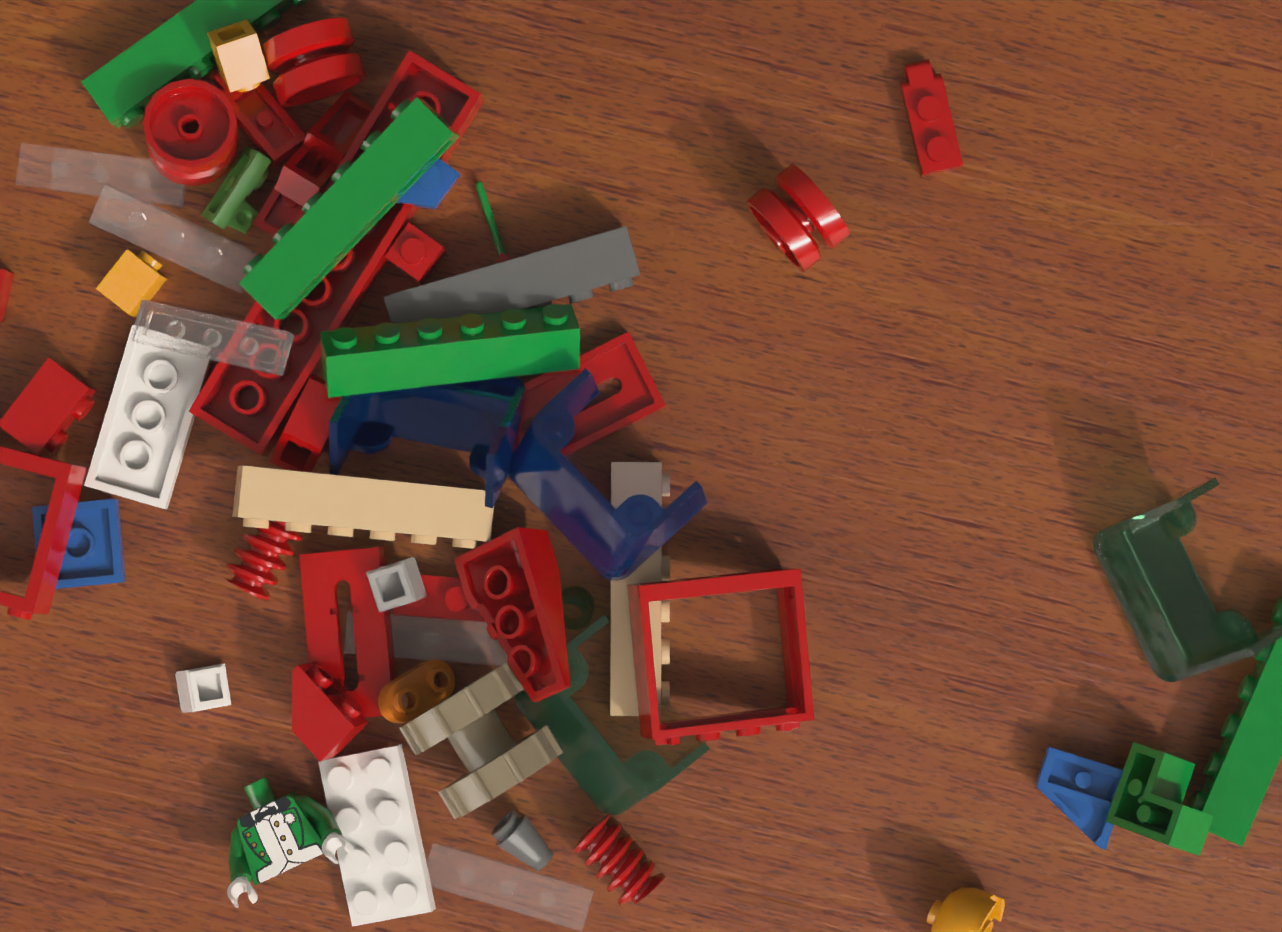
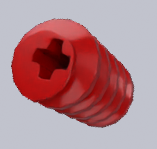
M269 520L268 529L256 528L258 531L257 535L244 533L242 538L249 544L250 548L249 550L235 548L234 553L242 562L241 564H226V568L234 577L232 579L225 578V580L259 599L268 600L271 595L263 584L277 585L279 581L271 569L282 571L286 569L287 565L279 555L292 556L295 550L287 541H301L303 535L301 532L286 531V522Z
M610 812L579 839L573 851L577 854L589 850L590 854L584 864L590 866L599 862L601 867L595 877L601 879L610 875L612 880L607 887V891L611 892L622 888L623 893L618 900L619 905L633 901L635 905L649 895L666 876L663 873H659L650 877L655 863L649 860L639 864L644 850L639 847L628 851L633 837L629 834L617 838L622 825L620 822H615L606 826V822L611 815Z

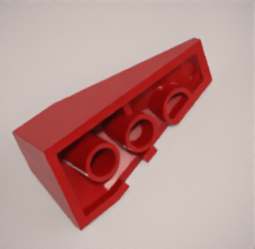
M517 527L455 558L454 561L466 600L472 609H478L488 625L485 629L491 639L498 640L508 656V665L531 701L539 702L569 688L570 677L560 572L548 530Z

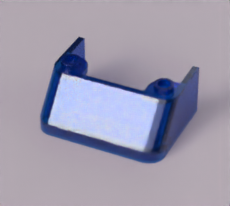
M585 368L535 415L509 462L508 471L516 487L604 578L619 581L629 577L708 502L702 486L695 481L665 510L656 500L644 494L633 495L627 498L615 509L560 452L572 440L575 434L576 427L573 417L600 393L592 374Z
M514 376L342 396L329 420V474H339L351 450L364 454H375L386 449L394 436L470 452L469 467L471 471L477 476L486 479L485 507L493 508L511 469L524 407L525 385L519 378Z

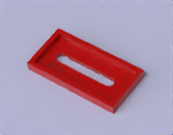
M628 331L580 355V369L544 373L479 405L515 480L518 481L665 408L666 405ZM616 378L620 380L622 389L619 393L535 435L527 436L522 432V425L526 420L609 379Z
M384 547L299 554L308 661L322 665L331 673L334 678L332 684L343 695L347 694L357 701L363 710L361 715L364 718L383 716L378 706L379 693L387 683L396 678L390 610L379 612L366 572L386 566ZM342 580L348 582L350 586L351 604L354 611L352 616L357 672L360 679L355 690L348 689L345 684L337 585Z

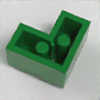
M1133 742L1105 822L1200 856L1214 816L1182 804L1196 764Z

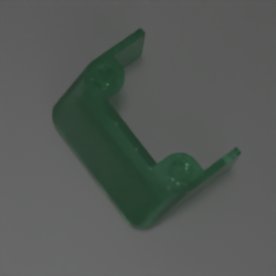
M1216 477L1173 494L1099 531L1093 541L1095 554L1152 670L1160 679L1166 682H1176L1253 656L1282 637V625L1256 634L1249 619L1239 610L1228 608L1216 612L1180 540L1181 537L1191 533L1197 523L1196 512L1191 501L1217 487L1219 483Z
M604 614L566 644L570 677L569 688L539 702H532L523 689L515 695V701L536 730L546 725L548 726L563 751L557 757L596 807L605 814L611 812V815H619L658 791L710 750V747L706 741H699L670 765L667 764L661 755L650 750L639 751L625 762H622L571 698V695L585 684L589 673L588 664L577 647L610 621L608 616Z

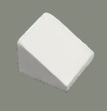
M225 664L177 671L175 673L180 707L183 713L232 705Z

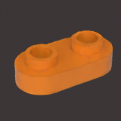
M429 660L419 663L387 683L381 689L378 697V706L381 714L385 719L393 723H404L414 720L446 700L452 694L455 687L454 672L442 660ZM435 674H437L440 679L439 687H437L434 684ZM403 694L408 698V706L406 708L402 705L401 701Z

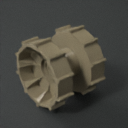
M507 662L399 728L415 756L447 738L468 771L467 773L438 792L454 819L460 816L463 817L491 801L563 753L547 725L517 742L511 737L494 708L512 698L524 688Z

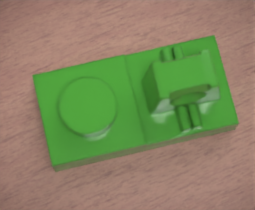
M246 146L201 216L223 230L226 226H229L242 233H246L258 212L244 199L246 195H250L252 190H257L264 183L269 173L267 167L271 160L258 151Z

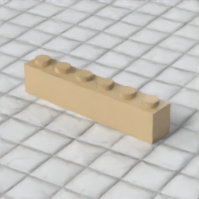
M611 462L610 716H639L627 584L670 580V555H662V538H670V513H662V496H670V471H662V462ZM670 600L649 602L659 716H661V706H669L670 682L661 681V664H670V639H661V622H670Z
M238 466L232 517L243 518V526L268 529L269 520L286 522V531L311 533L312 525L328 526V535L353 537L354 529L370 530L369 539L395 541V533L412 534L411 543L436 545L437 537L453 538L452 547L475 549L478 547V541H491L495 491Z

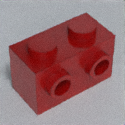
M48 357L0 419V427L38 456L46 457L49 452L55 454L67 441L69 434L65 431L74 419L82 420L93 407L95 401L91 397L97 390L58 360Z

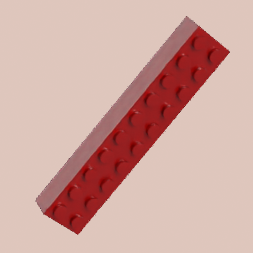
M409 50L337 169L347 161L353 164L364 152L361 149L364 141L376 130H380L383 133L394 121L390 117L392 112L404 100L410 99L413 101L416 97L424 99L460 135L439 158L447 164L483 105L482 94ZM332 179L329 180L322 194L335 183ZM396 203L285 319H274L255 301L188 412L257 454L268 457L281 436L311 374L317 376L322 369L320 332L348 326L386 264L387 259L384 256L408 222L411 223L420 207L412 204Z

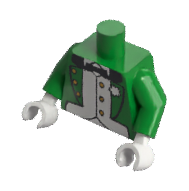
M264 777L243 787L254 810L236 819L237 825L231 831L228 855L231 884L227 889V895L232 904L238 908V896L243 892H247L253 904L257 901L258 895L250 883L251 880L254 885H258L321 854H324L334 864H338L339 862L335 858L336 850L343 846L351 855L354 848L342 836V832L331 810L307 795L298 796L295 791L276 799L267 777Z

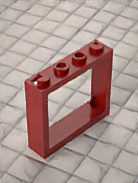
M0 445V464L56 478L26 594L21 596L0 590V605L8 607L7 615L31 620L32 614H49L87 468Z
M779 568L627 584L641 737L655 740V746L665 744L676 745L680 744L681 736L695 735L696 741H710L721 739L720 732L735 730L736 736H751L761 734V727L775 725L776 731H792V729L800 728V722L814 720L800 568ZM777 588L787 706L659 721L649 602Z

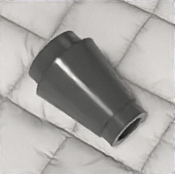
M515 810L506 814L491 833L497 840L496 845L532 867L535 871L541 870L554 854L525 814L519 815Z

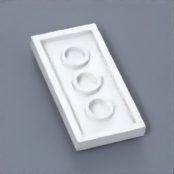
M132 325L84 486L162 509H168L195 419V415L188 411L205 385L215 349Z
M402 744L334 757L322 762L318 761L327 807L331 810L342 832V836L354 848L351 855L343 846L337 849L352 926L428 913L435 910L436 906Z

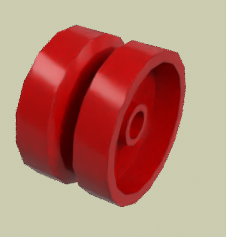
M337 17L307 23L276 35L261 46L267 69L272 72L281 73L273 82V87L279 104L282 107L305 105L335 96L355 87L367 78L359 54L347 52L355 40L346 18Z
M185 79L171 82L155 92L145 108L143 129L150 161L158 172L176 184L188 186L212 183L224 175L236 159L239 141L233 104L223 91L205 81Z
M792 163L775 177L776 188L783 200L775 192L761 188L746 201V204L772 244L795 267L804 273L821 258L820 249L814 238L825 247L833 249L848 237L850 232L840 214L818 186L798 166Z

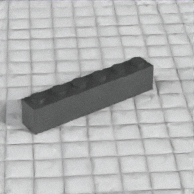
M627 226L390 294L383 298L390 321L394 324L420 321L424 318L457 317L468 313L484 314L502 312L507 309L545 307L552 304V300L568 296L571 304L594 297L592 289L608 284L610 292L633 286L632 277L640 275Z

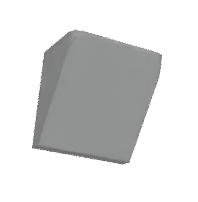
M414 557L366 572L379 612L418 601L427 595Z

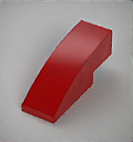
M345 91L308 131L303 145L285 163L275 190L301 206H304L315 193L319 191L322 193L374 107Z

